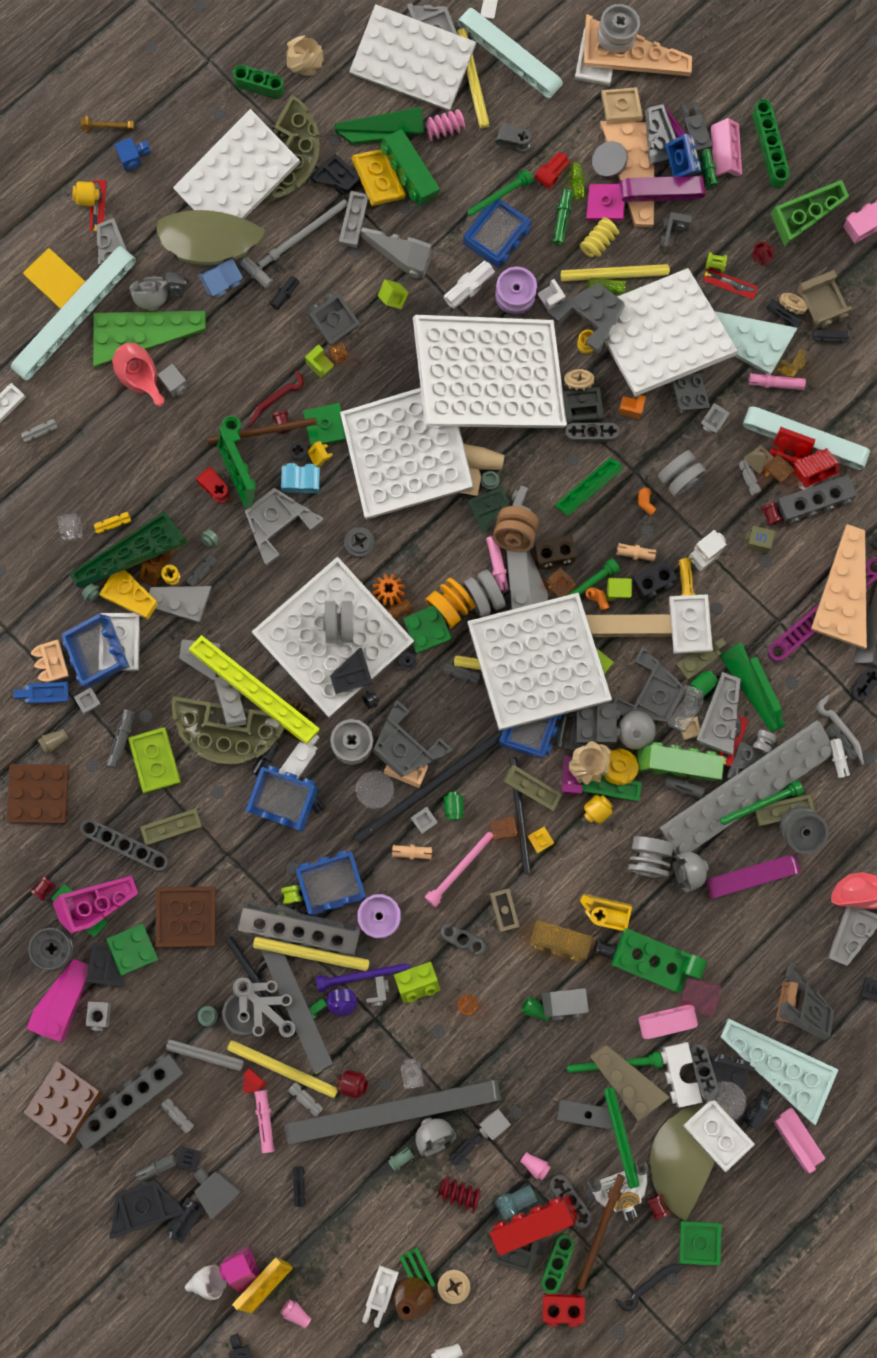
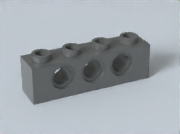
M849 475L779 498L776 501V508L780 517L783 518L782 523L789 522L791 525L799 522L800 518H812L818 515L817 512L823 510L825 513L835 509V506L840 504L842 507L847 506L853 502L852 500L857 494ZM830 492L836 493L838 498H832ZM812 498L819 499L820 504H815ZM795 504H800L803 510H797Z

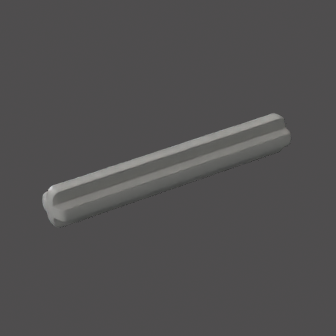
M169 1040L166 1046L168 1051L238 1071L242 1069L244 1063L243 1060L174 1040Z

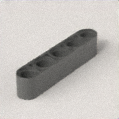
M86 819L80 825V831L84 836L158 872H164L170 866V860L164 854L92 819ZM89 824H94V832L87 834L86 827ZM107 832H111V841L104 842V835ZM129 841L130 847L126 851H122L121 843ZM146 849V858L139 859L138 852ZM161 857L164 858V866L157 868L155 865L156 860Z

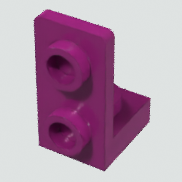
M564 756L561 794L580 796L582 794L581 783L579 784L569 770V762L573 756Z

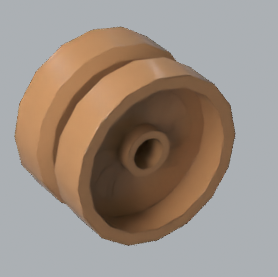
M508 506L502 508L498 512L493 540L501 548L508 551L524 552L530 550L534 545L539 520L532 511L523 507Z

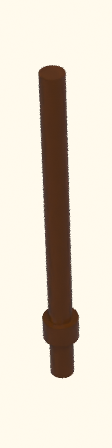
M315 417L240 431V439L317 425V419ZM218 435L207 437L208 444L218 443Z
M621 1174L617 1175L614 1186L610 1188L608 1193L607 1205L576 1286L579 1290H584L616 1201H619L622 1193L620 1191L625 1180V1176Z

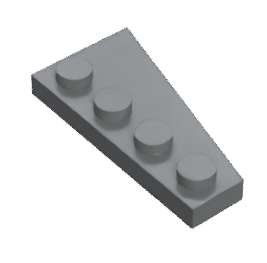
M722 672L696 742L732 756L741 679Z

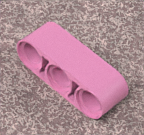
M694 1005L680 1006L643 1015L638 1018L644 1039L689 1030L698 1026Z

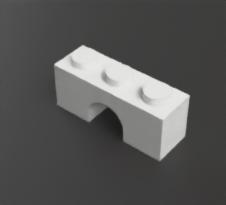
M713 530L696 544L694 551L688 558L691 559V562L699 572L718 559L727 545L724 536Z
M688 1042L662 1047V1063L666 1064L668 1072H665L667 1083L671 1084L672 1092H670L672 1104L676 1103V1107L680 1108L701 1103L702 1098L698 1082L685 1083L679 1075L683 1065L693 1062Z

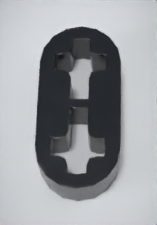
M869 668L862 673L851 691V696L855 701L862 702L870 696L877 685V669ZM873 673V678L875 680H871L869 683H866V681L869 678L867 674L869 675ZM863 686L866 687L863 691L864 695L859 697L857 690H860Z

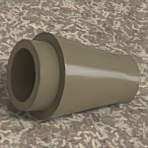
M61 729L60 731L41 736L42 738L38 742L44 753H51L67 740L68 736L64 729Z

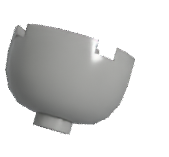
M162 277L143 278L144 282L138 283L137 280L132 283L129 289L137 306L149 311H155L165 303L168 290L166 289V280L163 281Z
M631 711L624 715L618 724V727H620V741L627 748L641 750L649 746L654 740L656 734L655 723L645 712Z
M683 852L673 856V858H676V861L673 862L674 874L678 883L682 882L685 886L682 888L683 891L695 890L705 883L707 871L709 870L705 860H702L699 855L693 852Z
M431 1118L421 1122V1127H419L415 1136L416 1145L421 1156L424 1154L426 1156L436 1154L445 1149V1143L448 1141L450 1144L454 1142L456 1133L448 1122L443 1119L432 1120Z

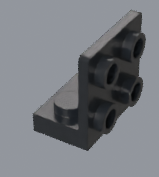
M716 1054L715 1057L710 1056L717 1083L745 1090L748 1072L755 1071V1067L750 1066L751 1062L741 1059H735V1062L730 1061L731 1057L722 1054ZM707 1069L705 1077L710 1074L709 1069Z

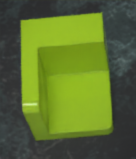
M384 279L378 297L386 305L402 309L409 292L401 284Z
M317 345L305 356L306 364L320 378L325 376L334 367V364L324 355V349L320 345Z
M608 579L607 601H615V598H631L632 579Z

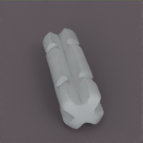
M51 419L47 421V424L43 423L30 429L31 431L29 432L28 430L23 432L21 436L24 442L28 443L33 438L37 439L49 433L48 431L50 430L51 432L56 430L58 426L55 420Z
M742 460L739 463V467L743 470L742 474L747 486L750 487V494L752 496L757 495L761 492L759 484H757L758 481L754 471L745 460Z
M295 1082L288 1091L293 1096L296 1095V1099L307 1109L310 1108V1112L314 1116H317L323 1110V1107L319 1103L316 1104L315 1099L305 1090L302 1091V1087Z
M169 1098L161 1104V1107L165 1112H169L168 1115L178 1126H181L185 1133H188L194 1125L189 1120H186L187 1117L177 1106L174 1107V1103Z

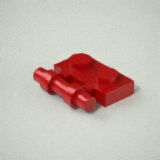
M780 426L773 445L779 448L771 447L769 453L775 456V459H783L794 465L801 455L804 457L810 455L816 439ZM786 449L788 451L794 452L795 454H788L784 452V450Z

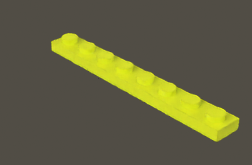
M202 635L189 647V652L306 745L319 732L320 728Z

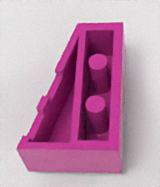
M249 1246L227 1256L220 1264L219 1272L223 1281L227 1280L228 1285L240 1294L260 1275Z

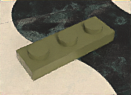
M515 765L511 766L503 780V783L550 811H554L562 796L560 792Z
M811 794L775 802L755 811L758 827L780 822L783 815L789 809L797 806H806L815 811Z
M196 808L140 827L146 846L203 828Z

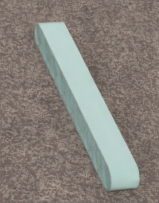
M122 246L116 248L11 364V369L24 380H29L133 267L136 258Z

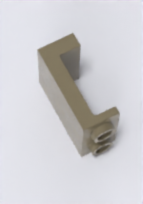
M834 270L801 283L797 290L800 298L805 301L808 307L807 312L815 329L819 327L826 328L837 320L839 322L849 317L852 311L851 306L847 307L835 283L837 275Z

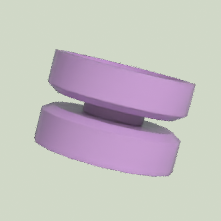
M516 266L503 271L498 277L495 293L496 302L499 307L506 313L514 315L523 314L528 311L535 301L537 290L536 278L529 270L523 267Z
M375 894L366 898L358 910V923L361 929L368 936L375 939H384L393 935L401 922V912L398 904L391 897L383 894ZM378 913H382L383 918L381 920H377L375 918V915H378Z

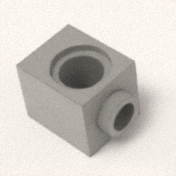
M173 364L157 374L160 382L173 398L186 391L188 387L187 382Z
M88 1001L86 1026H91V1030L103 1031V1027H109L111 1003ZM96 1011H101L103 1014V1019L100 1022H96L94 1019Z
M496 1108L479 1123L481 1126L479 1131L486 1139L490 1137L493 1141L511 1124L499 1109Z

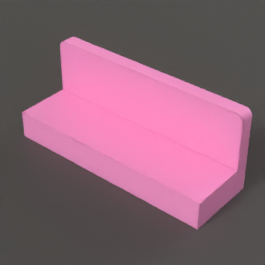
M727 118L711 125L713 164L716 165V177L727 172L736 177L742 175L739 124Z
M793 1108L787 1109L772 1119V1122L805 1172L811 1173L816 1170L815 1166L825 1160V1157Z

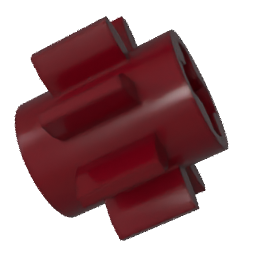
M760 242L754 246L751 256L754 262L758 261V264L766 265L773 260L775 250L773 245Z

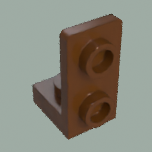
M177 549L144 561L139 579L157 587L160 583L163 567L168 564Z

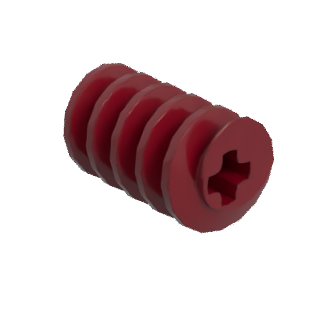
M446 1176L441 1182L436 1200L442 1195V1202L450 1198L451 1206L457 1201V1208L465 1204V1211L467 1212L472 1207V1214H474L480 1199V1188H476L472 1192V1185L465 1189V1182H461L457 1186V1179L450 1183V1177Z

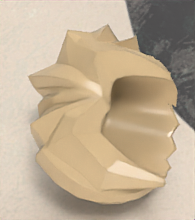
M305 35L299 36L287 43V67L293 73L304 76L315 75L316 70L322 67V62L324 61L321 46L314 39L305 38Z
M590 741L586 746H582L574 751L572 760L569 762V770L579 784L584 782L587 785L591 781L600 783L601 776L609 774V755L611 751L605 745H599Z

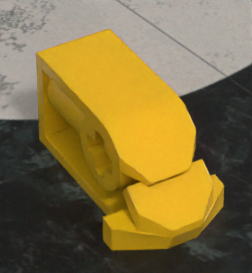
M589 894L582 895L580 902L586 908L585 912L594 924L624 931V928H628L632 910L631 904ZM599 910H602L604 916H600V918L597 919L594 913H598Z

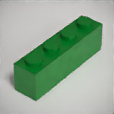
M401 129L385 136L380 146L381 152L390 161L391 168L400 177L401 184L407 188L410 198L415 201L417 206L435 199L440 188L404 131Z

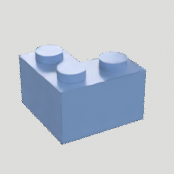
M229 258L223 261L222 264H218L198 275L207 294L214 297L225 294V289L229 288V286L233 288L239 285V280L243 278L233 258Z

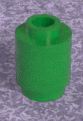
M707 670L689 684L691 687L689 690L695 697L703 698L716 686L718 679L710 670Z
M448 792V796H444L447 820L463 819L464 801L463 795H459V792Z

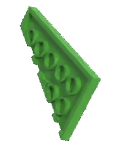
M205 311L94 313L93 366L98 368L102 364L113 363L112 358L116 350L125 343H137L148 351L157 348L156 346L169 344L173 340L206 331Z

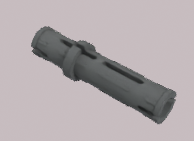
M123 710L121 721L116 727V736L106 765L115 768L119 767L126 740L132 731L131 726L136 714L135 712Z

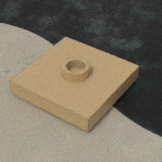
M637 88L602 90L601 97L606 124L642 121L643 115Z

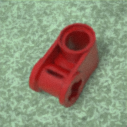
M211 467L196 478L198 484L216 502L225 503L229 500L230 492L227 485Z

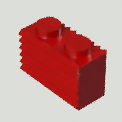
M828 448L818 450L811 456L800 458L794 463V474L804 485V488L839 473V462Z

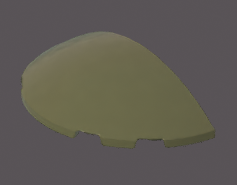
M293 95L289 98L276 122L273 133L301 162L265 199L281 198L301 187L312 174L319 157L320 135L316 121H314L304 103Z
M210 210L178 212L158 220L157 236L164 250L167 253L172 252L176 254L181 261L198 265L222 264L223 259L233 257L236 260L247 254L249 248L252 246L257 247L266 233L265 229L248 220Z
M174 696L172 698L173 720L176 723L182 740L187 746H190L197 752L199 756L213 762L238 764L259 757L271 748L284 730L281 724L264 711L243 708L246 724L227 727L221 704Z
M705 1104L685 1107L672 1118H668L657 1132L650 1151L651 1179L656 1193H662V1200L665 1206L685 1221L691 1213L715 1163L713 1158L683 1126ZM720 1105L721 1108L731 1117L733 1108Z

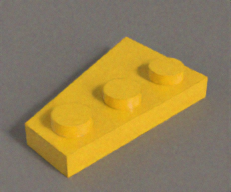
M126 570L111 575L99 593L101 598L148 620L158 605L157 601Z

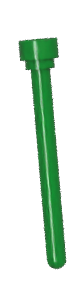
M527 170L520 172L515 181L470 208L467 214L473 216L519 186H528L533 182L532 174Z
M611 558L605 562L604 569L568 595L575 593L581 595L605 576L615 575L619 572V565Z
M798 780L789 783L785 790L722 817L720 823L726 825L788 796L798 797L804 793L803 786Z
M652 1052V1055H649V1057L625 1059L633 1067L650 1065L654 1069L663 1067L661 1052ZM595 1063L567 1066L568 1073L600 1070Z

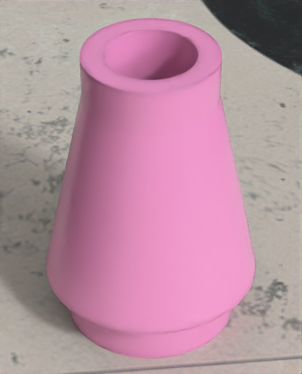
M527 1152L520 1161L536 1179L543 1180L551 1169L548 1162Z
M291 1299L284 1304L280 1311L284 1319L304 1329L311 1321V1317L306 1314L296 1301Z

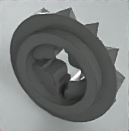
M363 527L351 529L346 534L344 540L346 550L352 556L358 557L368 555L373 550L375 543L373 534ZM356 537L359 538V540L365 539V541L363 542V548L359 545L354 546V544H356Z

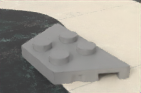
M407 4L411 18L457 35L447 7H432L431 5L413 6V4Z

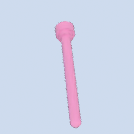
M486 833L436 890L433 889L432 892L429 891L424 898L434 907L438 906L441 902V895L491 841L493 833Z

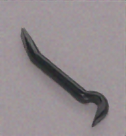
M680 1263L663 1267L632 1293V1303L630 1305H626L625 1302L615 1298L616 1302L622 1310L633 1311L637 1307L638 1299L668 1274L674 1273L689 1264Z

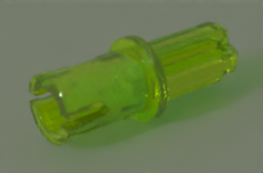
M573 162L570 164L572 174L570 182L573 184L574 197L579 199L584 197L583 182L585 178L582 174V163Z
M590 278L588 287L599 283L608 291L625 292L626 281L609 280V278L607 280Z

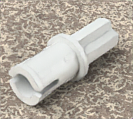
M833 739L830 741L837 776L838 778L845 777V775L849 776L850 773L846 762L847 755L844 754L841 739Z

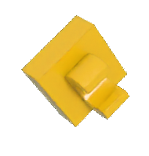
M321 441L314 443L307 451L316 467H321L333 455L332 453L327 454L326 448L328 445H322Z
M545 827L528 836L536 853L554 844Z

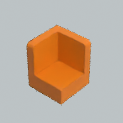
M639 395L637 399L623 396L618 414L640 420L646 396Z

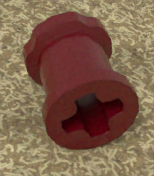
M280 410L272 414L276 424L289 422L287 410ZM291 429V430H286V431H281V432H276V433H277V434L288 433V432L292 431V429Z
M777 502L767 504L761 508L768 521L766 523L767 526L783 521L776 508Z
M42 876V880L30 891L44 902L45 896L56 885L45 876Z
M662 1193L646 1200V1203L652 1209L654 1220L661 1219L670 1214L662 1200Z

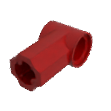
M558 152L547 165H542L534 178L550 189L558 180L559 175L570 164V160L563 152Z

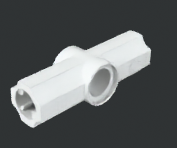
M483 261L472 272L465 273L458 280L457 285L444 295L446 303L455 309L466 298L474 296L480 290L481 285L495 274L492 266L488 262Z

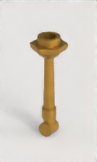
M85 115V118H81V129H85V132H88L92 127H107L134 131L135 122H92L89 116Z

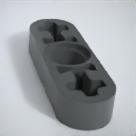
M571 423L566 427L565 437L571 442H613L618 438L620 429L615 423ZM582 428H584V437H581L582 433H576V436H572V433H569L571 429H575V432H581ZM589 428L597 430L595 437H590L587 434ZM601 428H603L602 432H608L610 428L613 432H616L613 436H610L609 433H603V437H600Z
M695 1045L691 1048L690 1053L702 1097L707 1101H714L719 1097L720 1091L708 1050L703 1045ZM697 1052L702 1054V1063L699 1062ZM701 1069H709L710 1074L706 1077L700 1076L699 1072ZM710 1082L711 1089L713 1090L712 1094H709L707 1091L706 1083Z
M561 1174L553 1175L549 1185L556 1197H560L559 1194L562 1191L559 1187L554 1188L556 1184L554 1180L563 1179L562 1186L565 1190L569 1187L570 1191L565 1192L562 1197L567 1194L574 1195L576 1197L574 1208L577 1209L581 1204L580 1212L582 1214L587 1213V1221L585 1223L576 1220L575 1224L581 1228L589 1226L592 1221L591 1213L568 1180Z

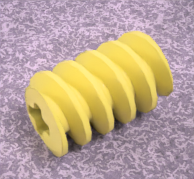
M603 217L598 222V225L594 227L593 231L589 233V236L580 243V248L589 257H594V255L600 257V251L604 252L606 250L605 246L610 245L609 240H615L614 235L618 236L619 230L610 219Z

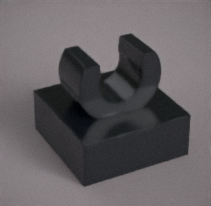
M865 977L860 996L877 1002V980Z
M181 1146L176 1167L196 1171L201 1151Z

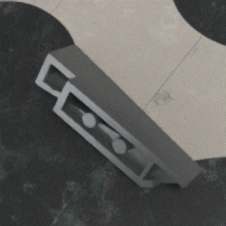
M877 587L866 619L867 648L862 649L858 647L854 658V663L877 668Z

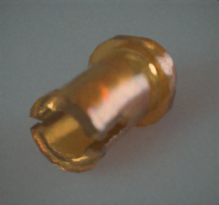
M406 598L393 607L389 606L387 611L394 619H398V616L411 610L412 606Z

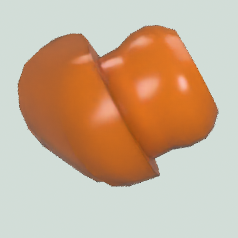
M645 487L638 493V504L651 516L657 508L650 503L651 490Z
M594 587L586 590V596L598 602L601 611L610 608L606 595L602 590Z

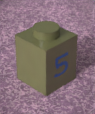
M752 526L750 531H746L744 542H747L746 548L768 554L772 547L775 531Z

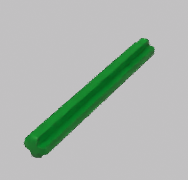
M614 1087L604 1089V1094L628 1187L630 1189L636 1188L640 1184Z

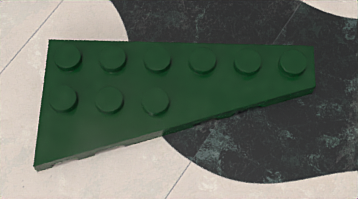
M164 511L69 575L77 587L81 588L186 545L188 542Z

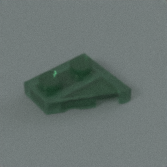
M503 486L468 500L469 507L481 534H485L497 520L498 512L510 505Z

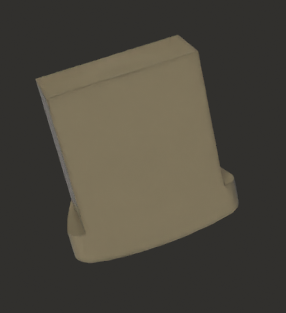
M761 444L744 457L745 461L758 473H761L764 467L774 458Z

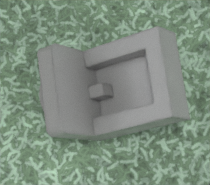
M714 403L701 422L704 425L703 429L711 434L713 431L717 433L730 412Z
M521 485L519 491L515 490L511 499L514 501L512 506L523 507L531 511V509L522 506L528 488Z
M383 976L375 977L378 997L366 999V1002L371 1003V1006L383 1005V1001L386 1000V992H389L388 980H384Z

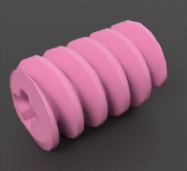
M459 109L455 110V115L450 111L448 112V117L445 113H442L441 119L438 115H435L434 121L431 117L427 119L426 129L430 141H433V135L439 139L440 133L446 137L447 131L452 136L454 129L459 134L461 127L466 131L464 118Z

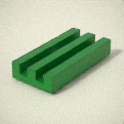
M418 1247L399 1256L409 1278L414 1276L405 1260L406 1257H409L418 1278L423 1279L412 1254L416 1253L430 1282L428 1284L430 1287L435 1286V1282Z

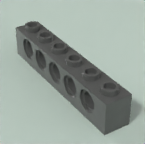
M245 901L238 930H241L244 934L252 935L255 933L266 939L278 938L285 943L297 942L304 947L316 946L320 950H334L342 955L355 954L360 934V926ZM261 918L265 923L259 925L255 920ZM276 923H282L284 924V927L282 929H278L274 925ZM296 927H301L304 929V931L301 933H297L293 929ZM315 931H321L323 935L321 937H316L313 935V933ZM339 935L342 937V940L335 941L332 937Z
M164 1053L155 1060L157 1063L152 1068L148 1066L139 1073L141 1077L135 1081L132 1078L123 1085L125 1088L119 1094L117 1091L107 1098L108 1102L105 1105L99 1104L92 1109V1115L85 1120L76 1134L77 1139L85 1150L91 1148L186 1073L172 1054L166 1055ZM158 1069H162L165 1072L163 1080H158L155 1076ZM143 1081L149 1085V1090L146 1093L141 1092L139 1089L140 1083ZM126 1094L131 1095L133 1098L130 1106L123 1102ZM109 1107L116 1109L117 1113L114 1118H110L107 1115ZM94 1119L100 1123L98 1131L91 1128V1122Z

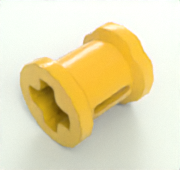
M166 565L161 571L162 578L166 584L173 586L179 583L181 576L175 566ZM172 572L173 578H170L168 573Z

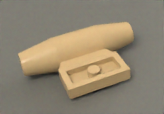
M464 444L474 488L459 493L478 496L481 482L479 470H502L505 455L484 447Z

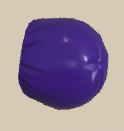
M339 989L328 993L327 1007L333 1015L344 1017L350 1015L355 1010L357 999L352 990Z

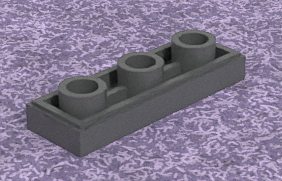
M566 1100L559 1101L557 1120L614 1130L608 1108ZM586 1111L591 1112L590 1118H585L584 1114Z

